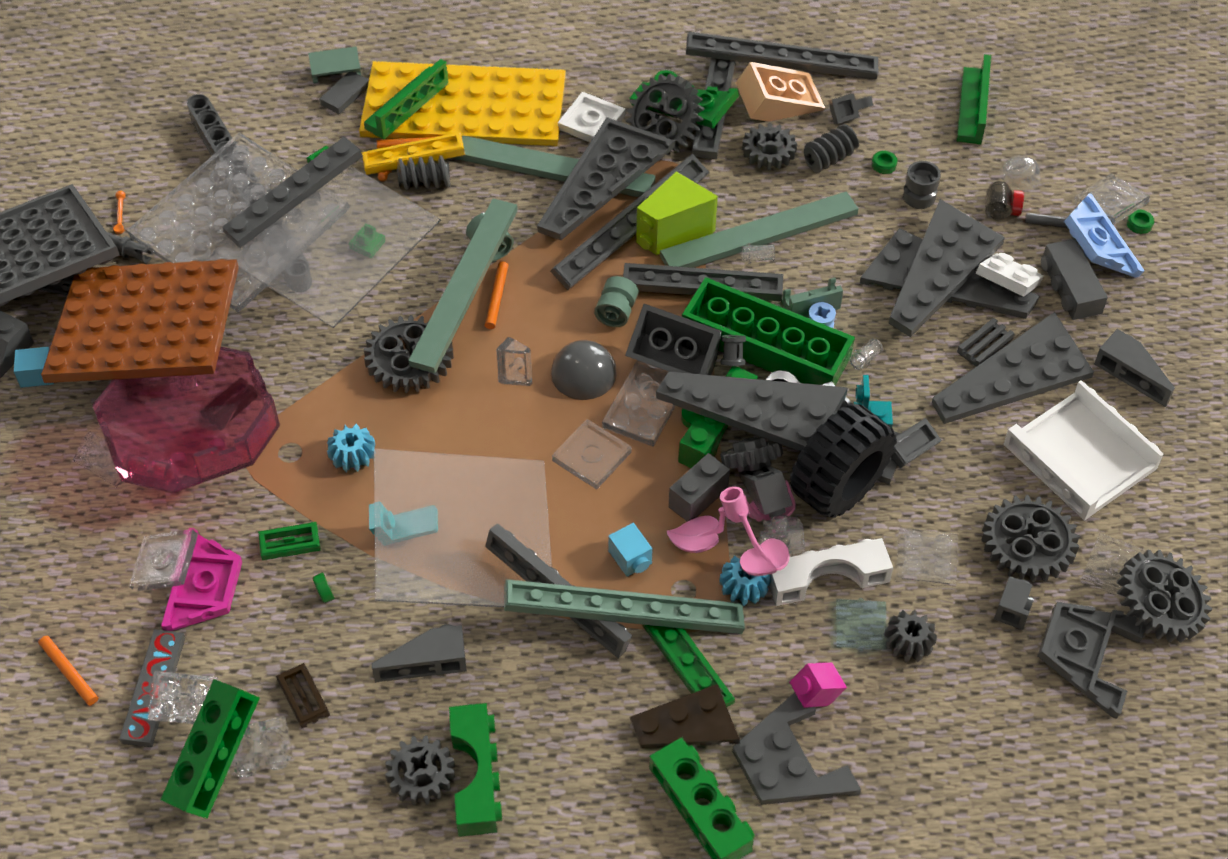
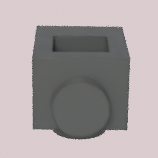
M1009 576L994 620L1023 630L1034 598L1029 596L1032 584L1026 580L1015 579Z

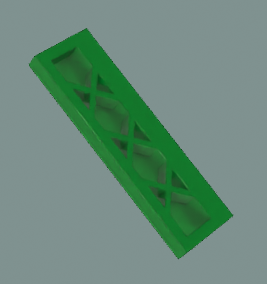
M984 54L981 69L963 68L956 142L982 144L987 119L991 55Z
M440 59L432 67H427L364 121L365 129L383 140L449 84L447 62Z

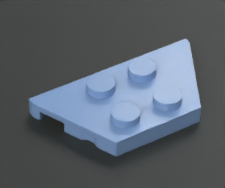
M1088 194L1064 221L1069 228L1070 234L1077 240L1083 249V253L1091 262L1135 278L1139 277L1145 270L1093 195Z

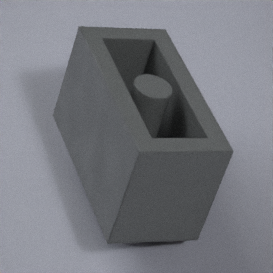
M708 453L669 488V508L686 521L697 518L720 497L723 490L728 488L730 469Z

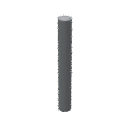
M1026 213L1025 223L1068 228L1064 223L1067 217Z

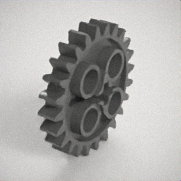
M659 74L658 81L651 77L649 86L642 83L643 91H635L638 98L636 100L630 99L629 102L634 106L626 110V112L632 115V117L626 119V122L634 127L674 140L675 148L672 150L678 153L680 144L688 147L687 138L695 139L692 131H700V128L696 126V122L703 121V118L698 113L702 112L704 108L697 104L702 101V98L696 95L698 90L692 86V83L680 76L675 77L672 74H668L666 78ZM662 96V99L660 100V102L657 103L659 97ZM682 104V108L677 111L679 105ZM647 108H655L660 112L670 114L677 119H681L682 122H674L669 118L659 116L658 114L652 111H648ZM652 119L650 125L647 126L648 121ZM672 127L671 132L667 135L668 129Z
M413 315L409 316L408 321H404L399 316L397 323L389 319L388 327L381 324L378 325L380 333L371 332L372 339L366 340L367 348H364L365 366L368 368L369 375H374L376 383L382 381L383 388L385 389L392 384L394 392L400 387H404L405 393H408L410 387H414L416 392H419L420 385H424L429 389V381L432 380L439 383V375H447L446 368L452 367L451 359H454L452 341L436 373L410 367L409 359L428 322L424 323V316H421L418 321H414Z
M1015 495L1012 504L1008 500L1003 499L1001 507L995 505L992 513H988L982 528L983 536L981 541L986 543L984 552H992L989 561H1000L998 570L1007 567L1009 569L1008 576L1010 577L1016 572L1019 573V579H1024L1025 575H1028L1032 583H1035L1037 576H1040L1044 582H1047L1050 574L1058 578L1060 571L1067 572L1069 565L1073 564L1079 549L1077 542L1080 536L1074 534L1077 525L1069 524L1070 515H1060L1062 507H1058L1055 510L1052 509L1051 500L1044 505L1041 504L1040 496L1036 498L1035 502H1032L1029 495L1025 496L1024 501H1020Z
M1149 549L1144 554L1141 552L1137 553L1119 571L1121 577L1117 580V584L1122 586V588L1117 591V594L1125 597L1120 604L1130 607L1131 610L1126 615H1135L1137 617L1135 625L1139 626L1143 623L1146 626V634L1153 630L1158 640L1165 635L1168 642L1171 643L1176 638L1180 643L1186 638L1190 640L1206 627L1205 624L1210 620L1207 614L1212 611V608L1207 605L1211 597L1203 594L1208 587L1199 585L1198 581L1201 579V575L1193 576L1191 574L1193 567H1183L1182 558L1176 562L1173 561L1172 553L1164 557L1161 550H1157L1153 554Z

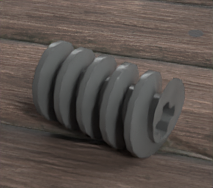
M839 125L837 128L824 133L821 137H817L805 145L804 157L806 163L814 173H820L822 168L827 169L830 164L835 165L838 160H844L846 156H851L853 150L858 149L859 140L849 125Z
M429 156L428 162L425 164L422 157H419L415 165L412 158H408L407 165H404L402 159L398 158L399 189L401 183H403L405 190L410 189L411 183L414 184L415 189H420L421 182L424 183L426 189H429L432 181L436 188H440L442 181H444L446 187H450L449 159L445 163L443 156H439L438 162L435 163L432 156Z

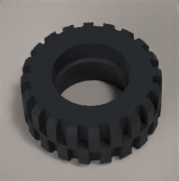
M850 404L840 408L836 414H832L823 425L821 424L817 428L816 433L809 438L804 449L800 451L798 460L792 468L793 473L790 474V484L793 492L822 516L835 518L836 516L843 515L846 510L852 509L857 502H860L865 497L864 495L873 488L874 483L884 473L883 470L888 466L891 460L890 457L894 454L895 445L897 444L893 428L862 405Z

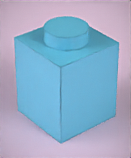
M49 347L15 350L14 374L21 388L54 384L44 383L41 376L50 350Z
M634 523L608 535V551L626 577L635 572L641 573L652 564V547Z

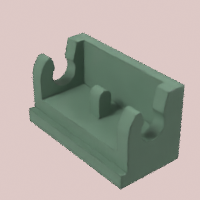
M357 46L308 53L313 84L318 83L317 76L353 71L361 75Z
M834 277L828 280L827 287L791 296V289H786L783 291L781 303L784 309L804 317H809L810 307L817 302L828 303L835 310L840 309L843 289L841 285L835 287L836 278Z

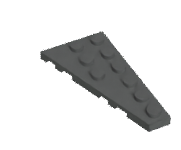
M606 117L538 223V232L558 240L564 239L674 149L675 141Z
M940 199L890 315L889 324L912 337L977 271L979 265L990 258L1003 245L1005 237Z
M899 228L860 277V284L869 285V283L882 285L884 289L893 290V288L902 289L923 239ZM975 272L946 302L966 303V306L973 308L981 306L990 308L996 313L1026 319L1037 304L1040 296L1029 292L1023 297Z
M1053 312L935 395L932 399V405L942 422L946 424L1092 378L1094 371L1056 313Z
M668 372L656 390V399L801 451L806 446L809 438L816 433L817 428L821 424L823 425L828 417L837 413L847 396L848 387Z

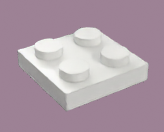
M582 92L559 120V130L591 142L606 117L621 122L625 117V108Z
M1005 253L994 254L982 262L976 274L1023 297L1039 286L1044 276L1037 273L1038 270L1033 266L1014 262L1013 257Z

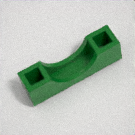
M732 366L725 376L758 379L757 375L737 366ZM699 414L679 442L678 462L692 468L708 453L715 457L728 425Z
M487 703L449 707L453 749L467 753L478 765L477 774L471 784L455 794L458 837L497 833V822L503 821L501 801L495 802L494 792L500 791L499 772L492 771V762H498L497 744L490 743V734L496 733L494 714L488 715Z

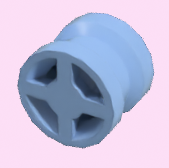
M825 302L813 304L809 309V319L834 328L836 316L834 307Z

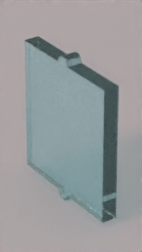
M863 598L858 600L836 599V647L858 648L859 651H864V649L887 650V638L884 637L886 602L864 601Z

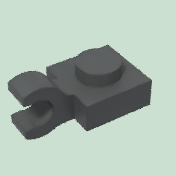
M854 93L828 100L834 124L859 118L858 110L873 106L871 96L855 100Z

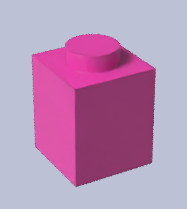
M832 662L807 663L789 682L804 708L829 706L847 688Z

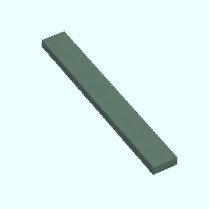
M462 136L465 155L455 157L458 160L563 182L567 180L579 159L468 136ZM643 173L623 189L620 194L640 197L654 186L655 175Z
M846 191L660 250V258L665 266L694 268L858 215V207Z
M494 198L490 202L409 359L410 367L436 373L518 211L517 204Z
M506 579L504 584V611L742 634L745 629L742 603Z

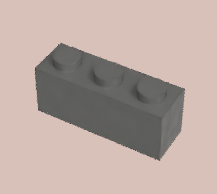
M1070 239L1046 244L1044 254L1041 257V267L1043 271L1048 272L1053 290L1058 291L1063 309L1069 312L1072 320L1102 314L1108 297L1077 240Z

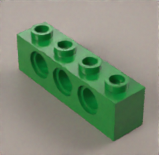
M213 679L160 799L161 801L185 812L208 819L260 697Z
M681 737L650 755V771L711 859H741L752 852L755 838L752 828L746 821L741 822L735 813L736 807L728 795H722L717 788L718 782L714 774L710 770L705 771L700 764V756L692 745L688 746ZM687 773L690 774L693 778L690 780H682L678 776L680 774ZM704 798L709 800L711 803L709 805L702 806L697 804L696 800ZM717 824H724L729 829L727 831L720 832L714 829L713 826Z

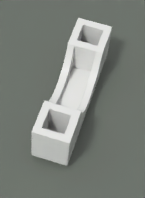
M882 538L875 540L864 539L851 545H835L830 549L816 552L806 551L801 555L790 557L789 563L785 568L769 574L771 578L769 587L775 605L779 606L805 600L809 584L819 576L825 574L844 575L855 581L861 588L889 583L893 566Z

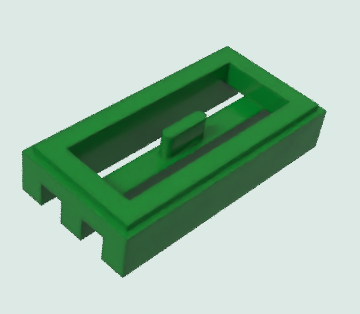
M317 522L258 531L262 561L321 551ZM311 532H312V535H307V536H302V537H296V538L293 536V535H299V534H305V533H311ZM284 537L283 540L272 541V542H266V541H265V540H270V539H275V538Z

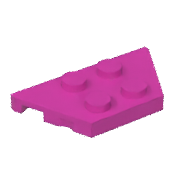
M189 528L161 624L162 630L174 631L229 614L242 566L241 556L231 550L222 548L221 544L213 539L209 541L200 536L196 529Z

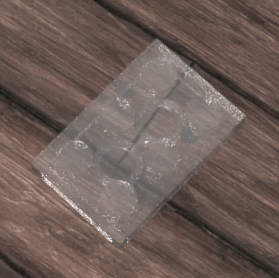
M637 360L602 421V428L654 447L676 407L673 404L656 399V390L668 371Z

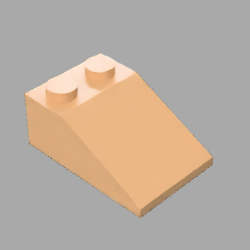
M750 62L736 82L751 119L770 122L819 112L825 109L814 82L807 72Z

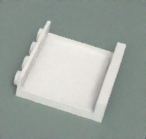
M1082 380L1078 382L1075 393L1023 428L1017 424L1009 428L1004 442L1006 448L1084 521L1158 468L1163 453L1154 443L1145 438L1134 425L1127 422L1114 407L1108 405L1097 395L1094 389L1089 388Z

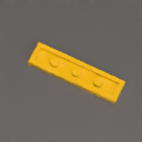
M460 132L362 152L366 175L397 169L398 158L402 159L404 165H407L408 158H412L416 165L419 157H422L424 163H427L429 156H432L434 161H438L439 156H443V159L465 155Z

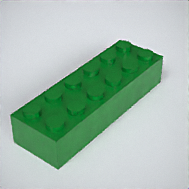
M705 277L682 314V317L722 331L721 336H746V341L743 342V359L745 362L772 373L779 370L787 371L803 384L822 385L832 382L836 385L851 358L855 337L707 277ZM720 339L719 351L723 352L724 342Z

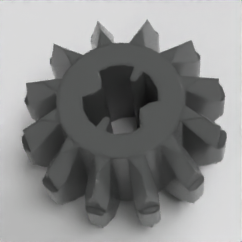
M902 610L899 612L898 617L893 615L890 618L888 627L885 628L886 648L894 649V657L900 654L903 655L905 663L910 660L911 656L919 662L924 655L928 656L931 654L933 645L937 641V635L934 633L935 624L926 623L928 620L927 615L920 618L917 616L916 610L912 611L910 615Z

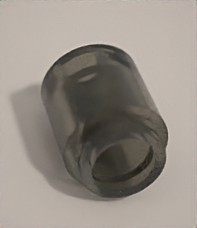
M996 181L986 191L985 213L988 217L995 220L1005 219L1011 214L1012 190L1006 182Z

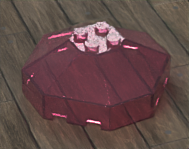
M220 347L214 374L114 379L92 405L121 482L168 493H176L254 465L280 427L274 400L271 394L268 393L265 382L259 370L256 369L251 354L226 347Z

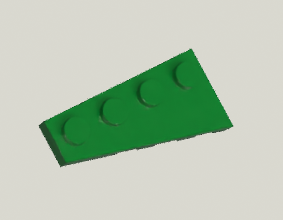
M642 82L647 86L650 85V82ZM641 83V85L636 89V91H639V92H642V91H643L642 83ZM707 87L706 90L697 89L698 93L696 95L702 98V101L697 105L703 107L704 110L698 113L703 118V121L696 122V124L714 128L739 97L738 89L729 88L728 91H718V87ZM635 92L630 97V99L634 100L638 98ZM662 96L659 97L657 103L660 102V100L662 99ZM682 104L679 105L677 111L682 108ZM647 108V110L673 117L672 115L660 112L655 108Z

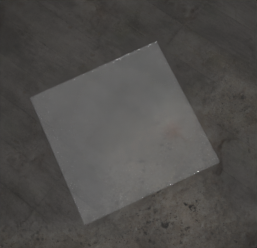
M349 166L240 248L229 239L216 253L226 260L237 259L238 267L334 328L441 219L354 167Z
M374 449L375 601L504 607V584L506 579L525 580L485 547L489 529L498 523L505 530L512 532L518 541L527 548L532 549L542 561L552 567L544 461Z

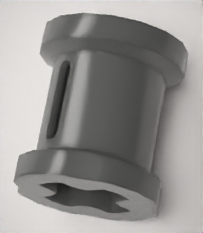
M721 336V341L724 342V350L720 364L728 366L745 365L743 342L746 341V336Z

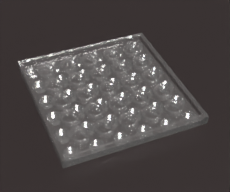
M239 132L134 223L127 232L132 239L165 262L179 263L237 259L239 269L230 308L239 313L350 210L348 202L328 189L321 187L240 248L224 234L222 226L298 170Z

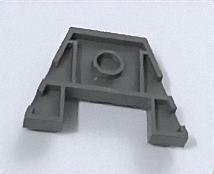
M1057 602L1052 609L1037 656L1107 714L1117 719L1122 712L1127 690L1097 677L1109 636L1113 632L1139 643L1143 639L1146 626L1143 623L1136 626L1137 617L1124 615V611L1112 610L1111 612L1095 610V607Z
M795 692L740 740V744H735L732 749L760 804L795 802L816 797L826 799L837 795L848 794V796H856L860 794L861 788L848 765L817 777L789 727L794 723L815 715L816 709L815 707L804 708Z

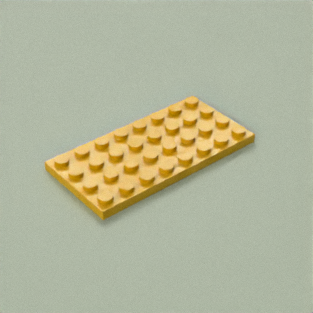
M373 61L359 129L360 137L379 138L365 129L364 121L427 67H432L434 64ZM447 65L449 84L386 137L390 139L439 137L460 132L461 137L468 136L502 144L558 146L560 132L558 122L561 119L565 70Z

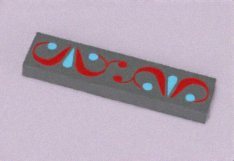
M154 629L119 738L122 744L153 747L185 642L184 633Z

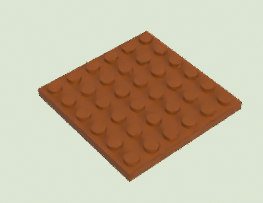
M237 259L90 267L84 273L74 275L41 374L44 383L214 374L239 269Z

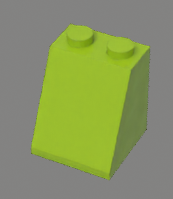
M675 172L637 207L636 243L643 249L659 255L660 250L713 234L716 230L718 196L682 174Z

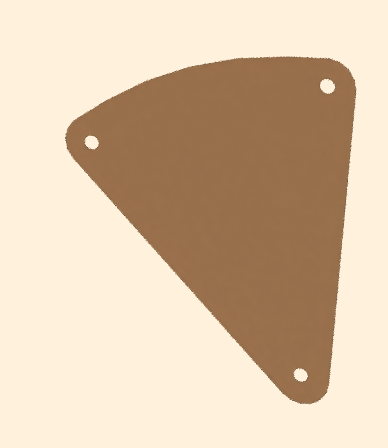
M659 160L644 173L655 175V185L679 164ZM619 193L564 239L558 240L537 232L510 251L506 256L490 265L452 340L454 359H451L452 367L446 368V376L439 375V383L431 380L429 381L430 388L428 389L424 385H420L419 392H416L414 387H410L408 393H405L404 387H400L394 392L392 384L385 389L383 388L382 381L376 383L374 375H369L368 368L365 366V355H362L262 425L249 439L244 452L246 469L252 478L306 518L317 522L318 525L370 556L446 589L504 605V584L506 579L525 581L485 547L489 529L498 523L505 530L512 532L515 538L524 546L532 549L548 566L555 568L560 576L571 585L672 596L671 587L673 584L680 580H687L696 587L695 599L730 602L731 595H723V586L719 582L723 565L726 562L730 563L726 516L724 530L717 534L719 538L718 543L704 552L690 553L683 551L672 543L667 534V530L678 528L687 522L669 508V488L691 469L678 462L679 442L689 429L682 423V408L656 399V390L669 371L625 356L643 304L682 317L684 310L694 295L638 291L637 299L631 308L632 312L626 325L611 327L601 323L596 318L595 307L601 297V292L607 279L613 276L623 277L624 263L665 266L660 258V254L655 255L636 243V235L570 290H567L550 272L554 266L639 197ZM503 261L508 263L509 266L496 326L494 329H487L485 321L498 263ZM703 264V265H700V266H697V267H694V268H705V269H706V264ZM438 303L416 317L414 321H418L421 316H424V323H427ZM589 340L605 347L615 361L617 370L615 383L608 392L600 397L589 400L573 399L562 394L552 381L551 368L554 358L564 346L574 341ZM357 423L360 429L367 428L370 435L374 438L376 445L375 456L373 459H369L368 467L360 465L358 472L354 468H350L346 473L343 467L336 468L333 465V461L328 458L327 442L329 437H333L334 429L342 431L344 424L348 428H352ZM288 443L298 444L302 448V456L295 462H283L278 456L279 449L283 445ZM719 444L717 454L714 458H716L718 461L722 463L720 456L721 448ZM720 497L698 517L711 516L719 521L720 513L718 509L723 507ZM380 502L393 516L435 506L438 515V532L383 546L369 530V504ZM634 523L652 547V564L641 573L635 572L626 577L608 551V535ZM553 616L558 618L570 619L569 617ZM617 622L625 628L645 630L642 624ZM685 629L687 633L702 631L694 629Z

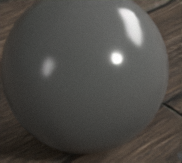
M589 340L574 341L564 346L554 358L551 368V378L555 387L562 394L579 400H589L602 396L612 388L617 376L616 364L610 352L602 345Z

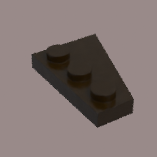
M718 684L630 717L641 748H664L681 737L686 744H700V746L719 742L740 744L739 736Z

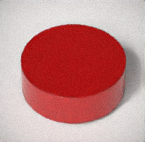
M1013 190L1010 202V216L1019 217L1021 215L1024 204L1023 191Z

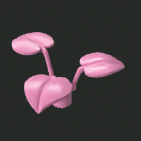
M786 480L785 483L793 506L785 508L786 512L781 515L769 517L768 514L764 515L759 512L754 501L750 504L748 503L740 487H729L720 494L723 507L718 509L720 513L719 521L711 516H700L687 521L678 528L667 530V534L672 543L681 550L690 553H700L711 549L718 543L719 538L717 534L724 530L725 516L732 522H742L754 548L742 554L740 559L741 568L745 573L753 576L773 574L788 565L790 559L789 550L784 542L775 538L768 539L759 545L747 520V514L750 518L756 519L757 522L763 519L769 523L779 522L794 512L796 507L795 499Z

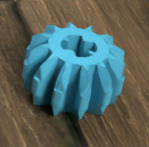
M357 423L352 428H348L344 424L342 431L334 429L333 437L328 438V458L333 461V465L336 468L343 467L346 473L350 468H354L358 472L360 465L368 467L369 459H373L375 456L376 445L374 438L370 435L367 428L360 429Z
M735 555L730 563L726 562L723 565L722 574H720L719 578L720 585L723 586V595H731V602L737 599L741 600L743 607L747 604L748 600L756 604L760 597L764 598L771 581L770 575L753 576L745 573L741 568L740 559Z

